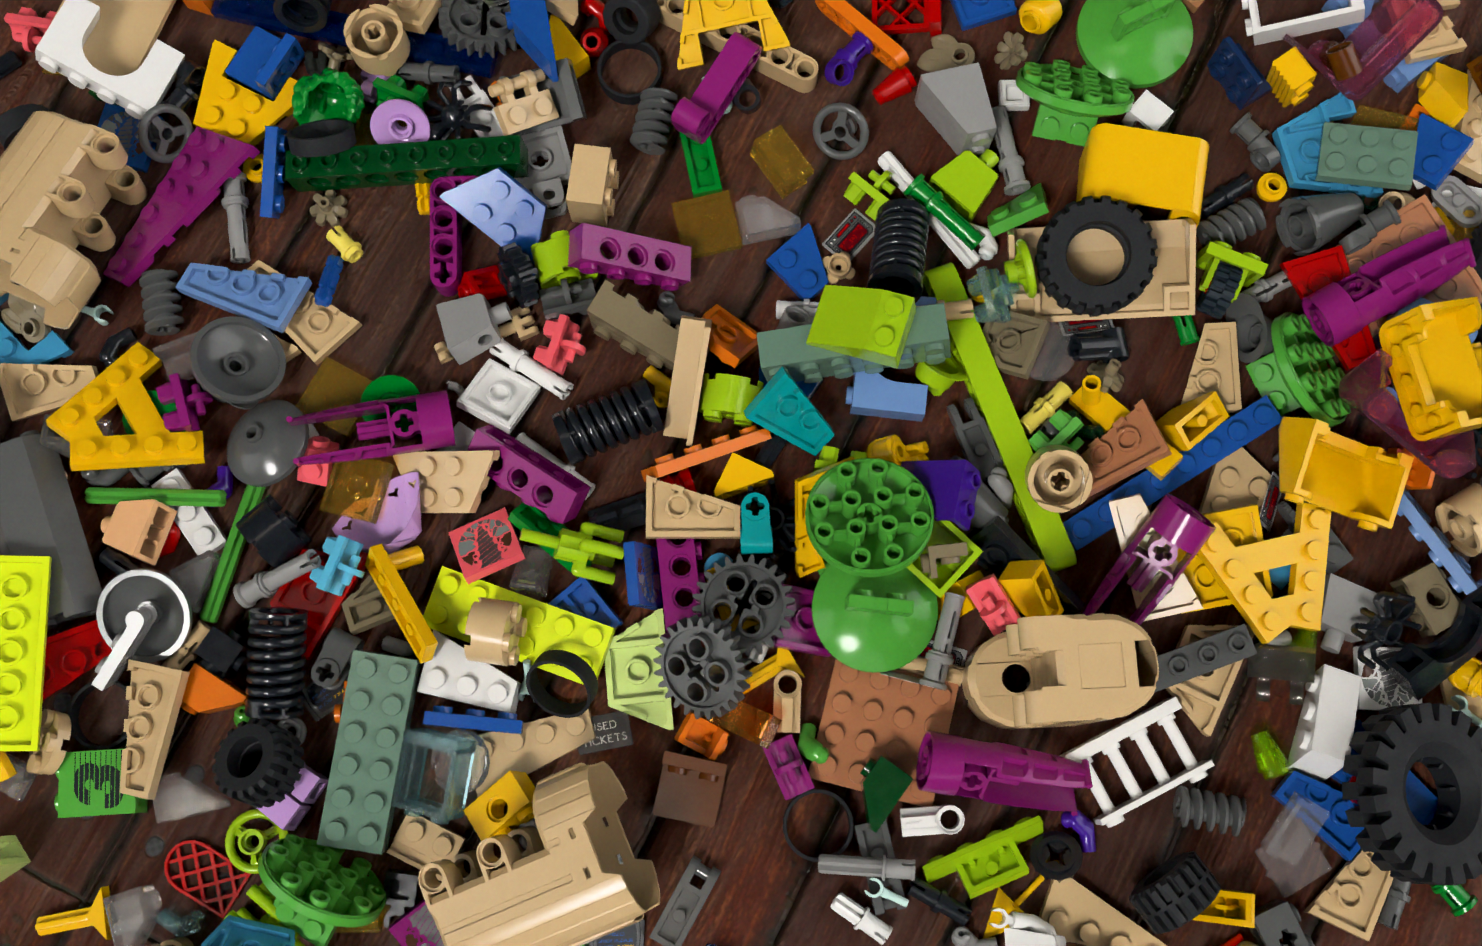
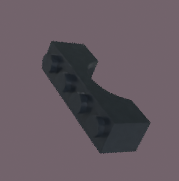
M1482 585L1461 601L1460 612L1456 621L1443 636L1425 645H1417L1410 642L1386 661L1396 683L1418 701L1482 650Z

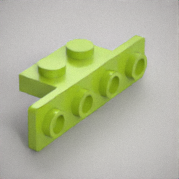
M1040 816L1022 818L1011 828L1004 831L1001 829L992 831L985 839L974 844L968 842L959 846L956 852L946 856L938 855L931 858L922 867L927 883L957 871L970 899H973L1029 874V868L1017 845L1043 834V820Z

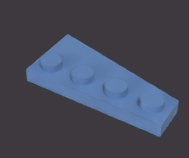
M190 263L175 288L181 294L240 317L254 320L268 328L283 333L311 287L312 282L309 277L298 276L297 279L278 273L265 275L257 274L254 270L243 269L241 272L229 270L228 267Z
M1405 488L1397 515L1400 517L1405 515L1411 523L1408 529L1419 542L1422 540L1426 542L1431 549L1428 555L1438 567L1444 566L1451 575L1447 579L1458 593L1464 591L1466 595H1470L1482 585V579L1477 582L1469 575L1471 573V566L1458 553L1450 552L1448 549L1451 547L1450 541L1437 527L1432 528L1429 525L1431 518Z

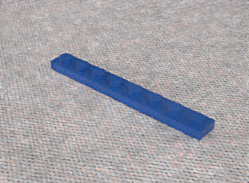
M1267 395L1222 422L1189 451H1178L1183 455V460L1162 481L1146 470L1063 522L1074 551H1078L1115 527L1109 500L1140 493L1148 507L1167 493L1175 490L1278 425L1282 417Z

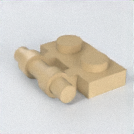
M529 69L521 72L520 76L511 79L505 77L497 80L496 84L488 86L489 95L492 98L500 96L503 102L502 105L493 109L504 136H509L559 118L549 89L538 92L537 83L545 80V74L542 69L536 71ZM523 88L526 96L515 99L514 91Z

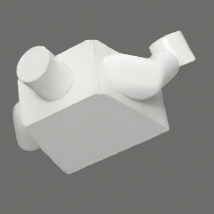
M998 907L990 909V911H999L1002 914V921L999 924L989 922L992 927L1003 928L1009 924L1010 928H1004L1005 946H1066L1065 936L1057 935L1054 926L1034 914L1013 911L1008 914L1004 909Z

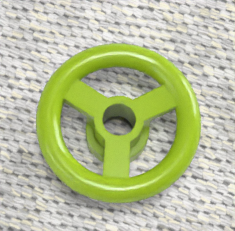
M1018 239L1015 243V258L1004 261L1006 278L1009 285L1022 284L1026 295L1029 298H1035L1037 295V282L1031 254L1025 240Z
M258 809L248 810L239 815L227 830L225 837L227 856L230 862L239 870L250 874H259L258 861L263 849L267 845V841L278 834L279 839L285 838L289 834L288 830H282ZM257 818L268 820L273 824L272 827L265 831L255 828L246 829L242 825L249 820ZM236 836L239 837L238 847L243 854L251 855L250 863L245 862L238 855L235 848ZM254 836H257L259 839L257 847H254L251 843Z

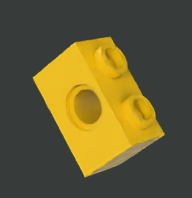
M510 770L463 811L480 840L482 841L500 834L508 835L520 824L534 818L532 801L535 786L526 772ZM507 803L508 811L504 815V806Z

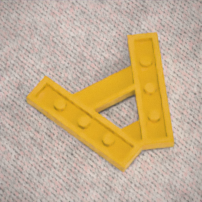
M139 342L133 345L46 419L47 426L70 443L71 471L205 464L203 431L169 432L165 428L162 417L142 384L143 381L162 366V360ZM118 404L134 434L103 436L96 422Z
M1310 503L1297 504L1294 534L1238 547L1232 544L1217 521L1213 522L1216 529L1197 554L1261 644L1269 643L1288 627L1308 631L1321 630L1331 511ZM1291 565L1288 595L1272 599L1254 573Z

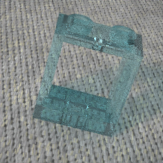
M428 728L406 729L392 806L404 809V814L408 816H429L430 822L436 824H449V821L452 819L463 818L477 741ZM428 748L452 755L443 804L419 797Z

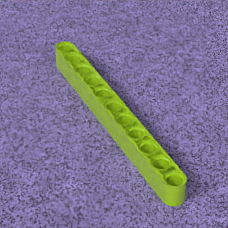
M952 262L924 271L923 283L929 297L936 298V301L944 300L945 303L969 299ZM975 313L971 319L947 321L950 349L955 361L966 373L964 383L969 395L974 400L980 416L986 422L1000 459L1007 471V479L1013 485V501L1034 552L1044 560L1054 573L1076 565V554L1059 513L1050 512L1040 507L1027 489L1025 469L1034 453Z

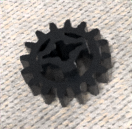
M516 242L499 247L497 255L500 261H498L499 273L497 275L507 295L511 298L514 297L516 305H520L521 309L537 304V299L540 298L537 292L539 290L537 283L539 274L537 268L532 264L529 255L522 253L521 246H517Z

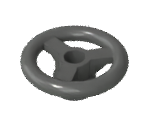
M842 102L832 103L823 107L814 119L812 128L814 140L818 148L827 156L837 160H848L858 156L865 149L869 139L868 123L864 115L854 106ZM838 111V117L834 121L832 128L821 133V126L825 117L830 113ZM857 123L860 128L859 140L854 136L857 131ZM839 126L843 127L846 133H842L839 130ZM832 139L845 141L852 149L838 151L831 148L826 142Z
M159 104L150 108L143 115L138 128L139 143L145 154L154 161L172 163L187 143L189 135L194 132L193 125L189 116L181 108L172 104ZM161 113L174 114L180 119L182 125L170 126L166 121L161 120L158 115ZM184 135L183 143L179 149L171 154H166L169 143L176 136ZM149 140L156 143V151L151 147Z

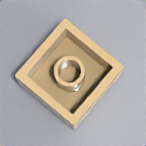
M574 144L566 195V203L572 222L607 226L608 216L613 217L615 199H612L613 189L618 188L619 171H617V159H613L611 148Z

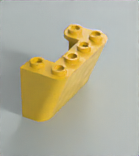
M1110 123L1097 124L1090 130L1079 160L1076 202L1088 196H1093V199H1099L1102 195L1111 196L1112 201H1119L1121 199L1130 204L1171 210L1167 219L1188 217L1196 223L1197 229L1200 222L1210 146L1207 141L1198 137Z

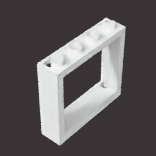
M1241 0L1242 10L1248 9L1250 18L1244 19L1247 37L1253 35L1254 46L1364 22V0H1347L1349 7L1261 26L1257 0Z

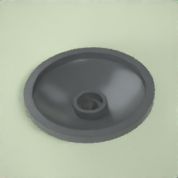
M230 316L209 322L196 334L190 348V366L196 380L210 394L227 402L247 404L260 401L277 389L285 374L286 357L281 343L268 328L248 318ZM229 366H237L239 371H232Z
M268 400L248 410L237 421L228 440L227 462L232 474L241 482L253 487H266L276 484L291 474L297 467L293 463V459L303 457L309 441L308 424L291 426L286 421V418L288 416L292 418L304 415L303 412L292 403L284 400Z
M147 568L129 570L113 578L103 589L96 611L98 628L105 642L113 650L111 646L113 639L121 630L125 631L127 627L125 623L126 615L144 605H151L157 610V618L131 660L145 663L163 660L178 651L189 636L193 618L189 598L179 583L163 572Z

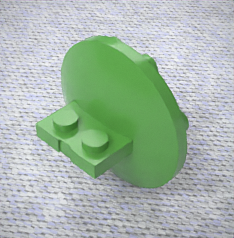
M1087 0L1077 20L1076 41L1085 63L1091 66L1093 70H1099L1098 76L1102 79L1124 80L1130 83L1129 88L1133 89L1147 88L1168 80L1184 64L1192 47L1193 25L1189 12L1181 0Z
M1054 59L1053 64L1025 62L1024 67L1018 70L1015 81L1017 87L1022 92L1039 103L1032 136L1054 141L1055 139L1079 146H1085L1090 130L1096 126L1099 117L1120 115L1132 109L1135 97L1129 89L1130 83L1119 79H1102L1098 76L1099 70H1093L1089 65H1083L1082 68L1071 67L1069 62L1060 59Z
M1286 312L1274 318L1271 326L1273 352L1246 365L1255 388H1258L1261 397L1267 395L1281 417L1299 408H1303L1312 418L1328 423V427L1344 422L1346 416L1351 413L1344 387L1348 383V379L1342 368H1337L1332 358L1335 356L1332 347L1325 345L1318 338L1305 314L1297 315ZM1326 360L1330 364L1331 369L1328 368Z
M879 458L854 459L843 462L828 470L813 486L808 496L805 510L807 534L818 554L835 568L861 577L886 576L911 565L925 550L930 540L934 523L932 502L923 484L907 469Z
M829 565L819 578L813 593L812 621L820 642L836 660L862 672H888L913 661L929 644L937 624V596L907 568L886 576L861 577L845 573Z
M287 834L285 838L273 841L267 845L258 861L260 878L267 889L276 897L273 905L276 907V916L280 920L278 923L288 929L295 930V932L300 934V937L315 946H327L337 926L361 927L374 922L380 916L386 904V892L378 877L370 870L372 865L368 860L356 857L350 868H344L338 863L345 849L316 845L317 840Z

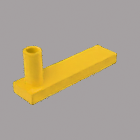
M1095 375L1086 376L1082 381V386L1069 398V404L1105 434L1113 428L1112 424L1120 417L1124 418L1130 413L1126 407L1108 392L1104 393L1101 391V380ZM1169 443L1167 445L1172 454L1146 467L1160 481L1183 460V455Z
M382 543L371 546L365 563L366 568L420 664L432 660L438 642L398 573V570L423 563L424 555L422 549L416 545L387 554Z

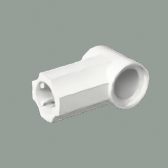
M952 804L900 808L902 837L956 834L964 826V814L958 807ZM947 810L955 811L958 816L956 825L951 828L943 827L940 821L942 813Z

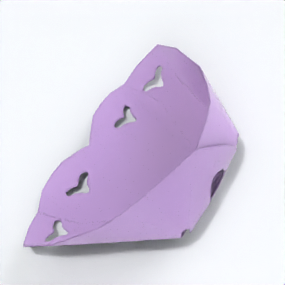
M410 472L395 477L381 487L376 497L362 499L353 504L332 528L336 537L338 538V535L364 544L361 551L366 553L369 552L371 546L382 543L387 554L397 552L415 540L422 532L419 473ZM416 480L414 488L408 484L409 482L413 483ZM398 488V497L388 496L389 493L394 492ZM367 508L369 509L366 517L358 515L359 512H364ZM349 521H352L351 530H342L343 527L348 525Z

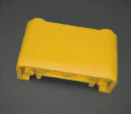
M1478 297L1419 305L1386 321L1380 328V344L1411 435L1418 441L1433 440L1482 427V374L1468 336L1477 331L1482 325V309Z
M1282 417L1278 428L1279 491L1285 494L1284 499L1302 505L1305 501L1359 521L1357 526L1369 531L1377 532L1378 527L1392 529L1414 457L1399 452L1397 454H1388L1381 447L1367 446L1330 431L1329 424L1318 419Z

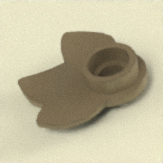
M939 34L931 38L933 49L927 50L920 56L917 66L926 72H935L973 64L975 53L969 44L958 43L951 35ZM964 53L965 56L963 59H955V56L957 54Z
M9 294L8 305L10 308L1 311L2 320L7 328L13 333L22 334L27 341L32 343H38L40 340L45 339L51 332V326L43 323L45 308Z

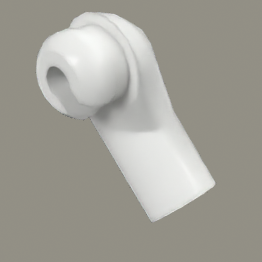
M970 223L985 236L979 243L981 247L979 248L980 258L983 260L993 259L994 255L998 252V244L990 230Z

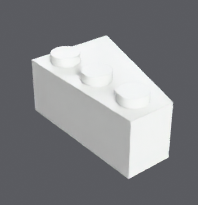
M433 629V635L438 644L432 660L424 663L417 692L515 714L521 683L491 664L468 661L465 656L464 647Z
M1326 664L1321 666L1315 673H1310L1305 685L1307 692L1285 768L1286 771H1297L1317 781L1324 782L1343 768L1345 755H1351L1352 748L1349 744L1354 734L1361 676Z

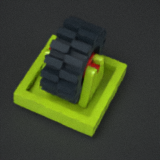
M1210 241L1196 254V267L1205 270L1198 288L1202 292L1198 297L1196 310L1221 319L1234 300L1236 301L1242 286L1249 287L1264 276L1268 264L1260 261L1261 258L1253 253L1244 252L1242 254L1232 250V246L1225 242Z

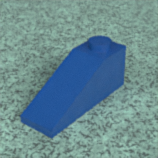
M509 0L511 11L505 12L508 30L514 29L516 42L552 82L559 81L545 0Z

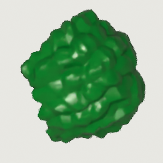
M325 68L321 74L314 73L312 76H303L293 88V117L298 121L299 125L326 119H344L355 123L360 118L361 111L365 107L361 86L344 71L340 72L332 68Z

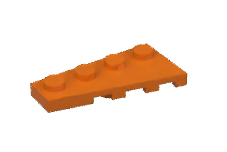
M753 425L739 430L740 437L730 439L729 434L712 439L713 446L702 449L701 444L683 449L685 456L674 459L673 453L657 458L655 459L657 465L641 470L644 482H646V475L659 478L772 439L769 430L765 428L758 430L757 425Z

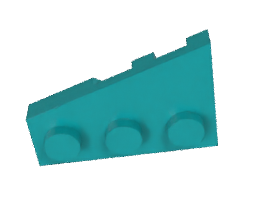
M783 366L744 410L747 419L814 456L835 435L831 426Z

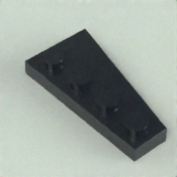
M999 515L967 536L983 551L977 558L979 559L977 564L986 571L991 568L1001 575L1010 561L1042 560ZM1045 563L1064 609L1062 615H1075L1081 612L1085 603Z

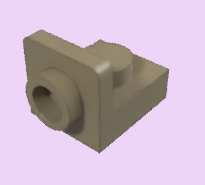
M967 542L926 547V554L920 555L922 572L928 573L929 579L938 578L936 559H941V565L961 563L960 556L968 555Z

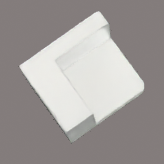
M1146 89L1133 104L1132 109L1126 113L1121 123L1125 126L1133 127L1138 121L1148 130L1158 131L1161 126L1163 127L1168 122L1174 111Z

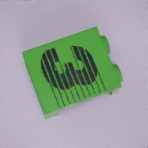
M123 749L66 752L62 764L55 772L56 777L59 779L58 793L54 800L58 818L148 813L147 799L119 793Z

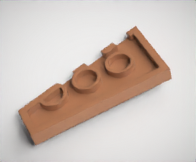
M1143 399L1134 405L1135 409L1126 417H1120L1113 423V428L1100 439L1097 437L1088 445L1089 448L1081 454V457L1088 464L1093 477L1092 489L1088 497L1172 454ZM1058 472L1057 476L1051 477L1055 485H1057L1059 480H1065L1061 472Z

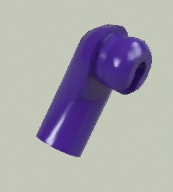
M229 466L217 467V482L206 490H224L227 494L226 499L232 495L233 474Z

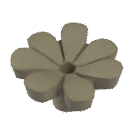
M1007 31L1003 36L1005 43L1001 41L997 45V51L1001 53H997L994 60L996 64H1000V69L1008 70L1011 65L1018 66L1028 56V52L1024 50V45L1022 44L1024 37L1018 32L1013 34Z
M325 42L318 43V49L322 50L330 58L328 68L339 71L341 62L354 60L345 46L339 45L336 48Z
M327 190L325 196L318 193L313 196L316 205L310 207V214L316 217L317 225L325 226L328 221L330 226L334 228L340 225L338 217H347L348 210L342 207L347 204V199L344 196L336 197L334 190Z
M1111 359L1108 364L1100 360L1096 364L1091 363L1087 367L1089 374L1100 378L1101 391L1107 393L1109 388L1114 392H1119L1124 383V377L1118 373L1121 363L1117 359Z

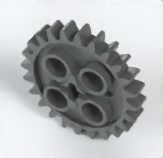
M441 0L442 8H438L439 28L442 29L443 38H448L449 45L456 44L458 52L467 48L468 56L477 51L480 58L484 56L485 52H489L490 56L495 58L496 51H500L505 56L506 48L509 47L514 51L517 50L514 29L508 30L505 12L511 11L509 2L489 7L487 12L486 35L483 36V25L485 24L486 3L483 0Z
M738 554L736 563H732L727 556L725 557L726 566L723 568L716 562L713 563L716 571L714 574L704 571V576L708 580L707 583L697 582V587L703 592L702 594H693V599L701 602V605L692 607V611L702 614L699 618L709 615L710 622L716 620L714 617L716 608L727 606L732 611L731 616L721 621V629L729 625L731 626L739 612L738 605L736 604L737 601L742 603L745 600L751 582L756 580L757 585L749 597L751 609L745 608L735 631H731L729 634L732 638L737 635L741 636L737 645L738 647H747L745 655L748 658L751 654V648H755L762 655L763 644L773 649V637L780 640L784 639L780 628L790 629L791 625L785 620V617H794V611L787 609L786 606L795 604V599L786 597L792 591V586H782L786 580V575L775 576L778 569L777 565L767 569L766 558H763L759 564H755L753 554L750 555L748 562H743L741 554ZM733 578H741L744 580L745 586L741 591L733 592L728 589V582ZM761 591H769L773 594L774 599L768 605H760L756 601L757 594ZM746 620H757L760 623L758 632L755 634L744 632L742 626Z
M693 615L688 619L685 617L677 621V624L669 626L667 628L668 632L660 636L663 643L655 647L662 655L653 659L655 663L661 665V669L655 671L654 674L663 676L664 680L658 686L668 688L665 698L674 696V708L683 704L684 715L694 711L696 719L705 715L707 720L715 716L722 717L728 711L730 712L738 707L737 703L745 699L742 692L750 688V685L744 680L752 676V672L744 669V666L751 663V659L742 657V653L747 650V647H738L737 645L741 636L737 635L732 638L729 635L732 627L729 625L721 629V619L710 622L709 615L701 618L698 615ZM701 641L704 643L706 650L702 647ZM680 659L683 661L685 668L682 666ZM720 666L723 668L725 676L722 674ZM699 685L703 688L704 693L700 690Z

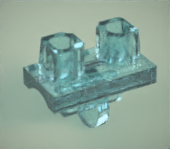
M987 266L976 269L978 275L967 280L970 294L976 297L983 294L985 301L984 304L974 308L976 321L980 323H1006L1011 321L1008 306L1014 304L1012 294L1020 290L1018 283H1009L1007 275H1000L998 269H987Z

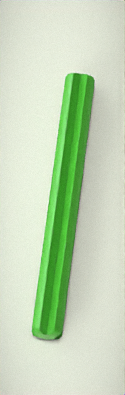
M247 485L200 613V619L210 623L218 622L247 541L236 527V523L261 502L266 487Z
M88 487L85 490V501L88 504H118L120 501L155 499L167 506L223 507L226 505L227 496L224 490Z

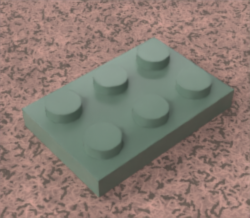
M1324 122L1315 181L1409 191L1413 181L1418 131Z

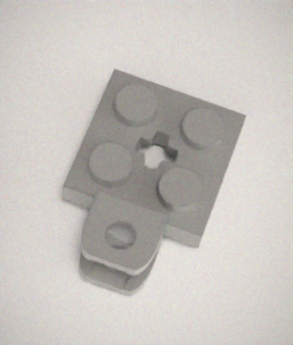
M562 126L522 135L521 137L528 148V177L514 179L547 205L545 219L565 215L568 207L563 186L568 185L571 159ZM538 156H542L544 160L548 159L544 166L533 165V163L537 162ZM558 205V207L554 210L548 209L549 207Z

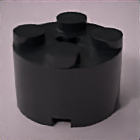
M269 494L236 523V527L249 544L253 543L259 550L257 553L271 566L277 568L293 558L312 539L301 527L297 529L295 527L299 524L297 518L288 509L281 512L280 510L283 507Z

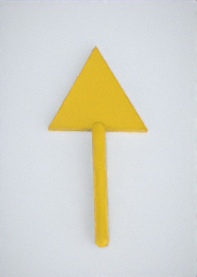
M1040 874L1014 902L998 887L992 908L1004 909L1008 914L1012 911L1024 913L1019 906L1045 878ZM999 911L990 912L982 939L1004 932V928H1010L1009 924L1003 928H995L989 924V922L999 924L1002 921V914Z

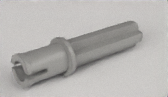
M821 854L818 857V872L822 874L881 877L882 881H885V878L915 881V859L886 858V855H883V858Z

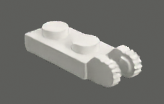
M471 75L464 78L472 82V85L468 88L472 91L473 95L465 99L458 88L457 101L464 100L462 105H468V108L475 104L491 105L495 108L484 90H480ZM494 109L492 111L475 110L470 113L469 123L491 127L489 133L474 130L479 138L504 136Z

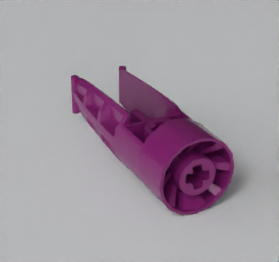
M1440 225L1438 227L1439 230L1391 250L1362 265L1357 272L1337 283L1332 282L1302 299V308L1310 321L1311 328L1325 345L1332 347L1362 331L1363 327L1388 313L1391 315L1446 283L1469 265L1470 267L1477 265L1470 239L1465 238L1450 244L1445 225Z
M447 390L351 404L294 418L288 416L286 421L291 426L386 412L387 418L356 423L359 441L389 436L391 438V443L298 457L293 459V463L297 467H301L302 465L382 458L456 446ZM416 402L417 411L412 412L408 409H401L396 411L391 417L389 406ZM401 418H407L408 422L413 421V425L408 427L409 431L402 432L401 427L396 428V425L401 424ZM417 434L422 435L423 444L396 448L394 435L401 440L412 439Z
M1167 493L1121 553L1082 614L1088 616L1096 613L1138 555L1143 560L1126 581L1134 590L1142 593L1159 570L1163 572L1162 576L1154 584V587L1148 592L1142 603L1129 618L1130 621L1140 626L1172 588L1179 576L1216 529L1215 525L1196 509ZM1152 527L1158 533L1153 534L1149 538L1147 543L1148 551H1146L1138 544ZM1165 544L1168 545V553L1162 551L1160 554H1157V545L1159 547H1163ZM1180 548L1187 553L1172 572V568L1169 565L1175 562L1178 556V549Z
M930 730L925 733L922 739L917 759L916 782L920 791L981 799L984 802L1050 811H1071V815L1076 816L1078 813L1074 788L1090 789L1093 787L1089 761L1087 759L1082 760V763L1068 758L999 742L978 741Z

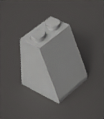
M979 62L921 74L914 100L916 107L958 156L964 151L969 150L977 157H980L986 149H989L997 126Z

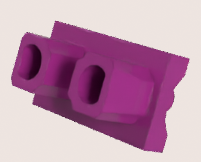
M179 373L169 375L170 382L156 387L160 403L167 405L175 402L177 408L176 411L163 414L165 428L170 432L183 430L200 431L197 415L206 414L205 405L213 401L212 395L209 392H201L200 384L190 386L189 381L181 379Z
M792 734L762 747L785 801L815 788Z

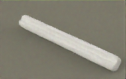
M887 151L878 158L879 166L884 171L889 170L892 173L891 180L904 193L907 187L914 181V178L892 152ZM906 196L907 199L914 200L911 196ZM930 213L929 225L967 269L974 267L980 260L977 252L974 249L971 251L964 242Z

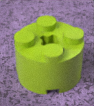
M566 230L554 232L550 235V240L535 243L530 247L542 290L560 286V279L567 278L568 283H573L590 278L593 281L598 277V273L584 274L579 272L578 268L568 267L569 234Z
M709 373L704 374L698 411L703 413L705 421L722 423V419L727 418L733 419L734 425L750 427L753 422L746 418L744 410L764 388V383L758 381L757 386L750 384L751 378L716 373L715 379H710Z

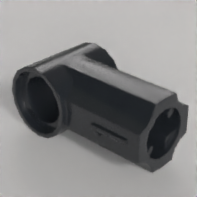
M1123 327L1109 328L1099 333L1073 334L1070 336L1067 346L1068 355L1074 361L1103 360V363L1108 364L1111 359H1117L1120 362L1130 359L1125 329Z

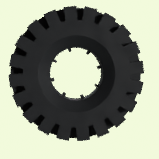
M1441 703L1398 705L1379 710V715H1371L1361 724L1365 731L1355 732L1349 744L1358 755H1345L1343 771L1355 776L1356 782H1342L1343 799L1357 800L1358 806L1345 811L1350 827H1365L1355 839L1363 852H1374L1371 861L1381 871H1391L1390 877L1402 882L1429 885H1459L1466 883V879H1476L1482 874L1481 727H1470L1472 719L1462 711H1452V706ZM1415 762H1421L1430 771L1437 788V809L1428 825H1422L1417 821L1409 808L1406 798V779L1410 768Z

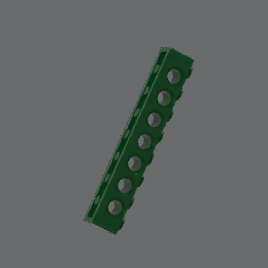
M520 135L353 146L343 152L320 157H299L292 155L290 151H286L285 179L298 192L414 185L416 183L424 184L432 183L435 179L445 176L473 175L479 177L497 167H501L513 178L528 177V148Z

